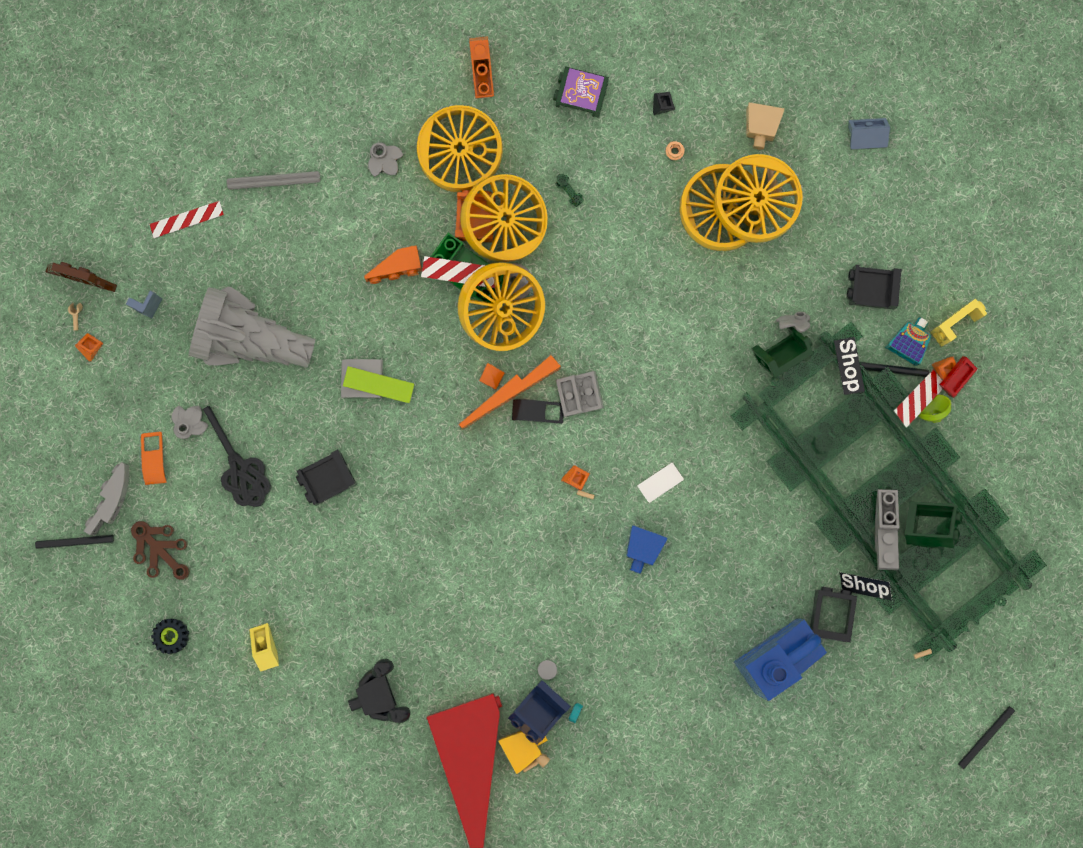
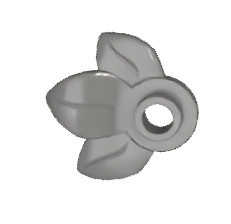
M384 143L372 145L370 148L371 158L368 162L371 174L376 177L383 171L388 175H396L398 172L396 160L403 156L402 151L394 145L386 146ZM378 150L383 151L381 155L376 154Z
M796 312L794 315H785L776 319V322H779L780 330L787 327H795L798 332L802 333L810 328V316L805 312Z
M177 406L173 410L171 419L175 424L173 430L177 438L187 439L191 435H201L206 431L208 424L200 421L202 418L200 406H192L186 411L181 406ZM186 427L187 429L186 431L182 432L180 431V428Z

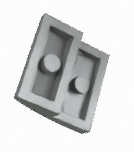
M342 360L341 398H382L379 395L344 387L343 382L348 366L383 375V360Z
M596 371L556 380L564 417L604 408Z

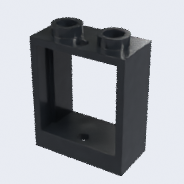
M821 586V590H815L810 624L813 633L819 635L820 638L851 643L857 596H853L852 591L840 590V593H835L833 588ZM823 596L849 600L844 634L818 629Z

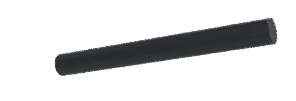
M859 362L861 370L921 377L929 375V370Z
M114 535L36 541L35 548L114 542Z
M1008 706L958 763L961 768H966L1015 712L1012 707Z

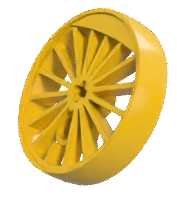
M449 106L435 112L424 123L418 136L417 157L422 171L431 182L447 191L461 192L462 190H471L480 181L494 176L502 160L503 146L498 128L489 116L470 106ZM453 115H461L459 138L451 118ZM464 115L472 116L474 118L462 139ZM446 117L449 118L455 139L439 122ZM477 119L485 123L483 127L468 138ZM437 124L451 141L432 132V127ZM488 127L494 134L493 136L473 141ZM432 136L448 145L430 143V138ZM496 140L497 149L487 148L484 144ZM459 146H462L463 149L458 153L457 149ZM481 147L484 152L481 155H477L473 152L474 149ZM429 148L447 149L429 155ZM487 153L496 154L493 163L485 159ZM447 155L429 169V160ZM452 158L442 178L436 177L433 172ZM464 158L481 175V178L473 182L471 181ZM457 159L455 183L445 182L444 180ZM461 159L469 181L466 184H458ZM472 159L481 161L491 166V168L484 174Z
M764 154L748 155L733 162L722 173L714 195L716 214L724 228L741 240L754 243L771 241L786 233L797 220L802 207V188L797 175L785 162ZM742 166H752L755 187ZM756 167L764 168L760 188ZM739 169L749 187L732 176L731 173ZM767 169L776 171L763 189ZM779 173L787 178V180L766 191ZM728 178L746 192L724 187L723 183ZM787 183H790L793 191L770 194ZM721 191L744 196V198L721 200ZM757 195L760 196V202H756L755 197ZM794 195L795 204L771 198ZM747 202L728 214H725L722 207L725 204ZM772 204L794 209L792 217H788ZM750 205L737 225H734L728 219V217ZM769 209L787 221V224L780 228ZM763 210L774 226L775 232L766 233ZM755 213L758 216V220L751 221L748 215ZM743 220L750 227L749 232L738 228ZM761 222L762 234H752L753 227L758 226Z
M716 164L700 170L689 180L680 199V217L688 235L699 245L715 251H730L748 243L741 239L734 242L732 234L728 231L730 243H720L722 228L720 220L717 242L707 239L718 220L713 201L714 193L702 178L711 175L716 189L717 179L715 173H723L731 164ZM736 169L731 173L736 176H739V181H741V179H744L739 169ZM745 170L755 187L753 175ZM728 178L724 181V187H727ZM698 181L713 200L692 189V186ZM723 191L721 200H730L732 193L726 198V192ZM689 192L709 204L690 202ZM735 195L731 199L744 198V196ZM758 195L756 198V202H760V196ZM737 203L723 205L724 207L727 206L724 211L725 214L740 207ZM691 206L710 210L693 214ZM749 206L737 213L745 214ZM736 213L728 217L734 225H737L732 217L739 221L742 218ZM711 214L696 226L695 217ZM715 217L704 237L700 235L698 229ZM761 222L758 226L753 227L752 234H757L759 232V230L761 229Z
M508 174L494 175L476 184L467 194L460 216L464 237L471 248L482 257L495 262H513L531 254L543 240L548 220L545 203L537 189L528 181ZM495 182H503V192L497 190ZM508 183L516 186L509 205ZM486 184H490L493 193L490 195L483 190V186ZM522 189L527 195L512 209L518 192ZM477 192L485 198L487 206L474 200ZM494 196L500 198L501 203L499 206L493 201ZM528 198L531 199L533 207L514 213ZM471 204L493 215L470 214ZM533 209L536 210L537 218L515 217ZM501 217H506L507 220L502 221ZM470 218L493 219L492 222L475 228H471ZM517 221L537 222V229L535 231ZM495 224L479 241L476 239L473 231ZM517 227L534 235V238L528 241ZM498 228L492 245L487 250L482 246V242ZM513 231L524 244L518 246ZM502 232V251L493 253ZM507 232H508V235H509V237H510V240H511V243H512V246H513V248L508 249V250H507Z
M492 263L475 271L463 285L458 299V316L464 331L479 345L496 351L512 350L528 342L538 331L545 313V298L538 281L527 270L510 263ZM518 273L507 290L510 274ZM504 275L503 284L500 291L498 276ZM524 276L527 279L528 283L519 290H517L515 293H513L516 286ZM493 277L496 294L486 279ZM481 281H483L493 299L476 288ZM532 287L533 296L514 300ZM473 291H476L491 301V303L470 299ZM535 300L534 310L513 307V305ZM469 303L489 306L468 312ZM512 311L533 313L530 323H527L512 313ZM487 312L478 320L470 324L469 316ZM511 315L527 326L521 334L517 330ZM488 319L477 336L473 329ZM508 321L507 329L502 330V324ZM494 322L490 342H486L483 340V337ZM497 332L503 334L502 343H495ZM515 333L516 337L508 341V335Z

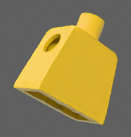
M522 731L498 740L516 774L542 754L538 746L548 741L545 736L536 745L530 742Z

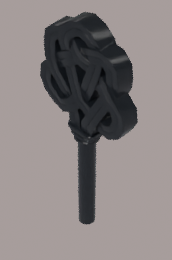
M205 407L203 410L228 454L227 458L230 469L223 473L221 485L225 490L232 493L233 499L238 505L262 506L266 500V495L271 491L272 487L269 479L265 476L266 468L264 462L253 457L243 460L242 456L234 451L211 407ZM237 463L241 466V470H238ZM251 464H256L258 470L251 466ZM250 472L255 477H257L256 480L247 473ZM230 476H231V485H230L229 482H228ZM247 482L252 485L251 490L248 489ZM259 496L258 500L254 501V498Z

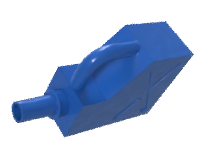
M796 618L736 659L734 663L754 693L770 701L802 679L801 674L827 652L821 644L820 636L813 633L805 619Z

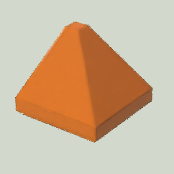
M87 333L75 347L91 362L103 343Z
M951 356L933 363L932 367L940 378L944 380L956 365L954 357Z
M487 363L479 381L496 390L505 373Z
M574 465L562 477L561 481L582 490L590 474Z

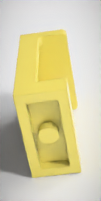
M974 299L930 331V333L942 347L957 337L951 330V326L967 314L976 322L987 315L986 308L982 302Z

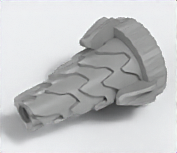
M208 287L194 329L189 356L202 359L207 365L216 366L239 363L241 358L248 361H253V359L263 362L274 361L288 366L289 363L308 368L316 339L291 332L286 327L276 324L274 320L258 316V312L254 311L255 304L232 287H226L222 290Z

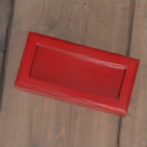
M962 356L939 385L949 396L955 398L978 368L967 357Z

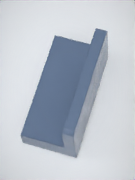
M886 118L849 120L848 128L851 133V149L888 147L890 126Z
M150 291L143 304L129 297L126 305L152 319L162 298Z

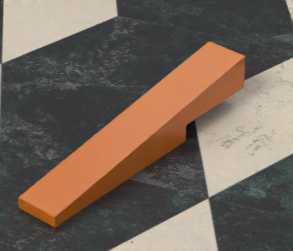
M550 355L524 379L515 375L464 419L459 426L462 430L560 370L561 366Z

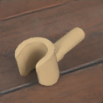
M74 303L68 307V312L73 318V330H78V313L83 309L81 303L77 305V310L74 308Z
M542 753L523 771L530 770L538 763L545 767L550 759Z

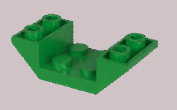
M449 232L430 256L485 266L489 264L466 248L462 241ZM504 275L498 276L500 290L502 288ZM448 281L459 290L464 285V283ZM476 286L478 290L493 299L486 287ZM473 291L472 299L491 303V301Z

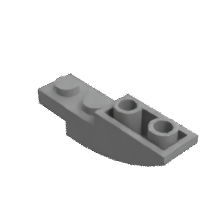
M121 462L117 464L112 470L113 475L109 481L106 480L101 486L102 491L99 495L104 497L105 500L98 504L95 515L91 516L85 523L86 528L84 532L95 536L104 522L113 524L128 488L129 465Z
M878 489L875 552H877L878 570L899 569L898 490Z

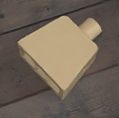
M748 103L746 108V137L754 138V149L763 150L765 141H773L784 108Z

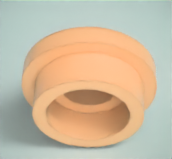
M673 141L667 145L666 155L669 159L679 160L683 157L685 150L680 142ZM676 148L678 153L673 154L671 150Z

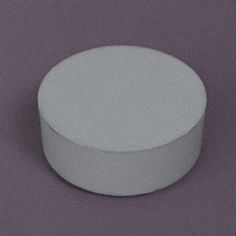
M544 660L538 666V674L542 679L550 680L557 674V666L551 660Z

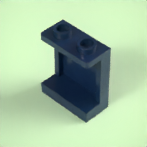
M541 680L508 719L515 728L520 729L530 742L537 745L571 706Z

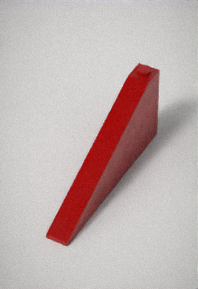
M494 693L427 716L470 848H484L500 717L499 708L502 707L500 697H495Z

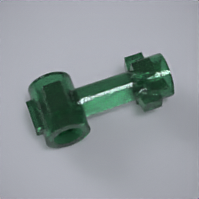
M564 174L556 176L557 182L555 185L557 188H563L571 198L569 203L575 207L580 205L584 201L583 195L581 193L576 194L568 183L569 177Z

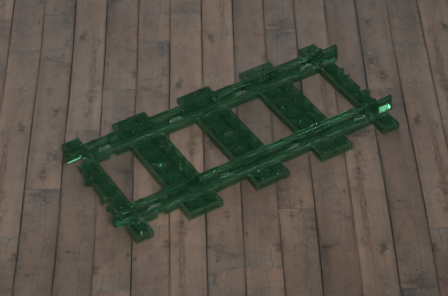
M850 322L833 336L827 331L820 334L818 340L822 345L813 351L814 354L810 356L809 361L803 360L782 375V380L780 376L772 377L770 382L775 386H768L758 394L764 401L758 406L746 392L742 396L746 404L730 416L742 431L755 420L760 422L781 449L766 462L787 489L791 492L806 480L829 509L826 514L814 523L836 551L841 553L855 542L878 571L871 579L890 582L892 601L876 597L874 599L887 615H890L902 604L905 605L927 633L912 645L917 653L931 649L932 654L921 657L924 662H927L943 648L947 652L955 650L957 644L954 639L963 632H970L967 628L969 621L979 625V619L991 611L995 604L997 606H1005L1007 600L1002 596H1009L1019 588V585L1013 578L1018 581L1023 590H1029L1032 587L1029 579L1047 565L1035 550L1030 551L1022 559L1018 560L1011 550L1006 548L1005 543L995 531L1006 523L1009 517L986 489H982L971 499L966 496L946 471L948 467L961 457L937 428L932 429L920 438L910 424L907 428L894 410L907 398L909 393L888 367L872 378L860 363L865 392L850 395L798 437L792 433L773 409V406L831 361H834L838 366L834 340L855 337L857 342L863 337L855 325ZM769 417L771 418V420L775 423V425H776L779 429H777V428L773 425V423L769 420ZM882 421L905 451L844 498L821 468ZM895 424H898L906 435H903ZM930 482L947 504L958 505L959 512H962V522L957 527L960 530L959 541H955V548L911 545L899 555L898 570H878L877 554L869 546L871 544L875 549V536L870 529L875 526L878 489L884 490L888 486L891 490H898V506H900ZM820 483H822L825 486V488L829 491L830 494L827 493V491L823 488V486ZM945 484H946L947 487L951 490V492L954 494L953 496H952L951 493L947 490V488L944 486ZM952 518L944 519L927 534L949 535ZM980 544L1003 574L942 622L935 611L929 607L919 591ZM997 550L1000 551V553L1004 556V558H1005L1007 561H1004V560H1003V558L999 555V553L997 552ZM922 610L924 611V613L928 616V618H929L931 621H929V620L926 618V616L923 614Z

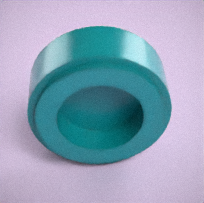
M579 703L574 705L569 721L577 722L583 705Z

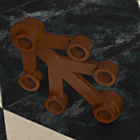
M138 521L132 526L131 534L137 540L136 554L133 556L135 563L143 564L146 561V555L144 554L145 541L150 546V567L147 569L149 577L155 578L160 573L158 555L173 569V575L176 579L184 580L189 576L190 570L188 566L178 564L164 549L176 548L177 550H185L188 546L185 539L156 541L151 536L156 534H163L166 537L172 536L174 528L171 525L150 527L148 523ZM140 527L144 530L142 534H138V528ZM167 527L171 529V532L168 535L165 533V529ZM180 541L184 542L183 548H179L178 543ZM138 555H142L143 560L141 562L137 560ZM152 568L156 570V574L154 576L150 574V570ZM182 568L184 571L183 575L181 576L177 573L178 569Z

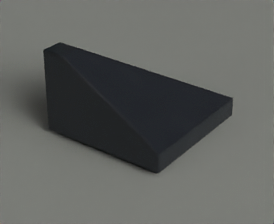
M670 92L654 94L653 115L675 110Z

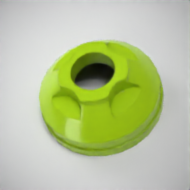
M938 394L918 416L925 421L941 422L951 412V400L947 396Z

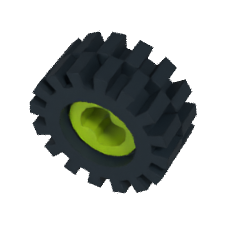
M165 619L155 625L156 628H153L152 632L154 633L151 635V638L154 641L152 643L156 645L155 648L160 650L161 653H177L183 650L187 645V641H189V631H187V626L181 620ZM169 631L175 633V638H172V642L167 641L165 637L169 634Z

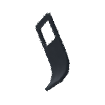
M526 399L513 400V421L563 423L564 414L562 405L559 402ZM546 404L560 406L559 420L545 419Z

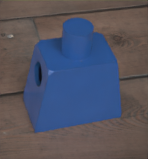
M632 525L626 557L634 559L630 570L641 574L644 564L653 566L667 541V537Z

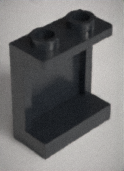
M856 264L849 270L848 280L851 281V288L847 289L846 296L849 299V305L896 309L899 304L902 269L883 270L860 267V265Z
M338 449L331 452V455L304 469L297 470L298 476H296V479L300 486L304 485L307 491L304 494L309 504L313 503L315 506L357 485Z

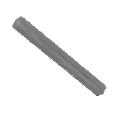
M318 171L228 178L227 188L231 190L320 182L321 176Z

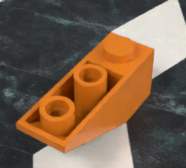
M488 36L469 38L475 98L493 97L494 90Z
M417 245L397 249L364 276L366 282L376 284L385 278L396 280L400 278V275L407 274V276L418 275V272L422 271Z

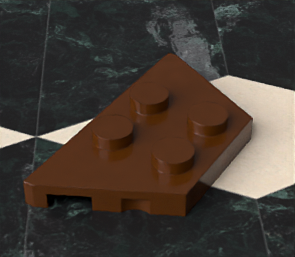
M65 262L48 264L45 270L49 274L115 292L117 287L116 284L97 277L96 274L86 268L79 267L77 269Z

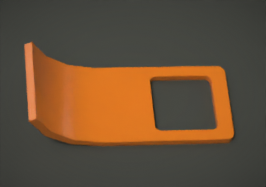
M162 432L141 434L142 473L145 485L167 483L163 466ZM159 436V450L145 451L144 438Z

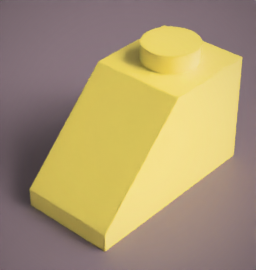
M266 623L251 628L252 656L260 672L279 666L278 653L269 624Z

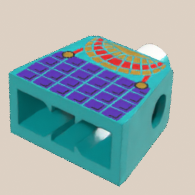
M920 317L914 325L907 322L885 348L914 366H918L922 362L931 335L924 331L928 322Z

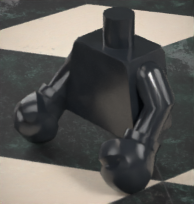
M386 658L377 661L372 669L364 674L359 681V688L356 689L358 697L348 700L351 711L362 708L364 714L369 715L371 719L391 721L398 724L409 720L411 715L410 709L406 706L397 707L386 676L394 669V664L391 660Z

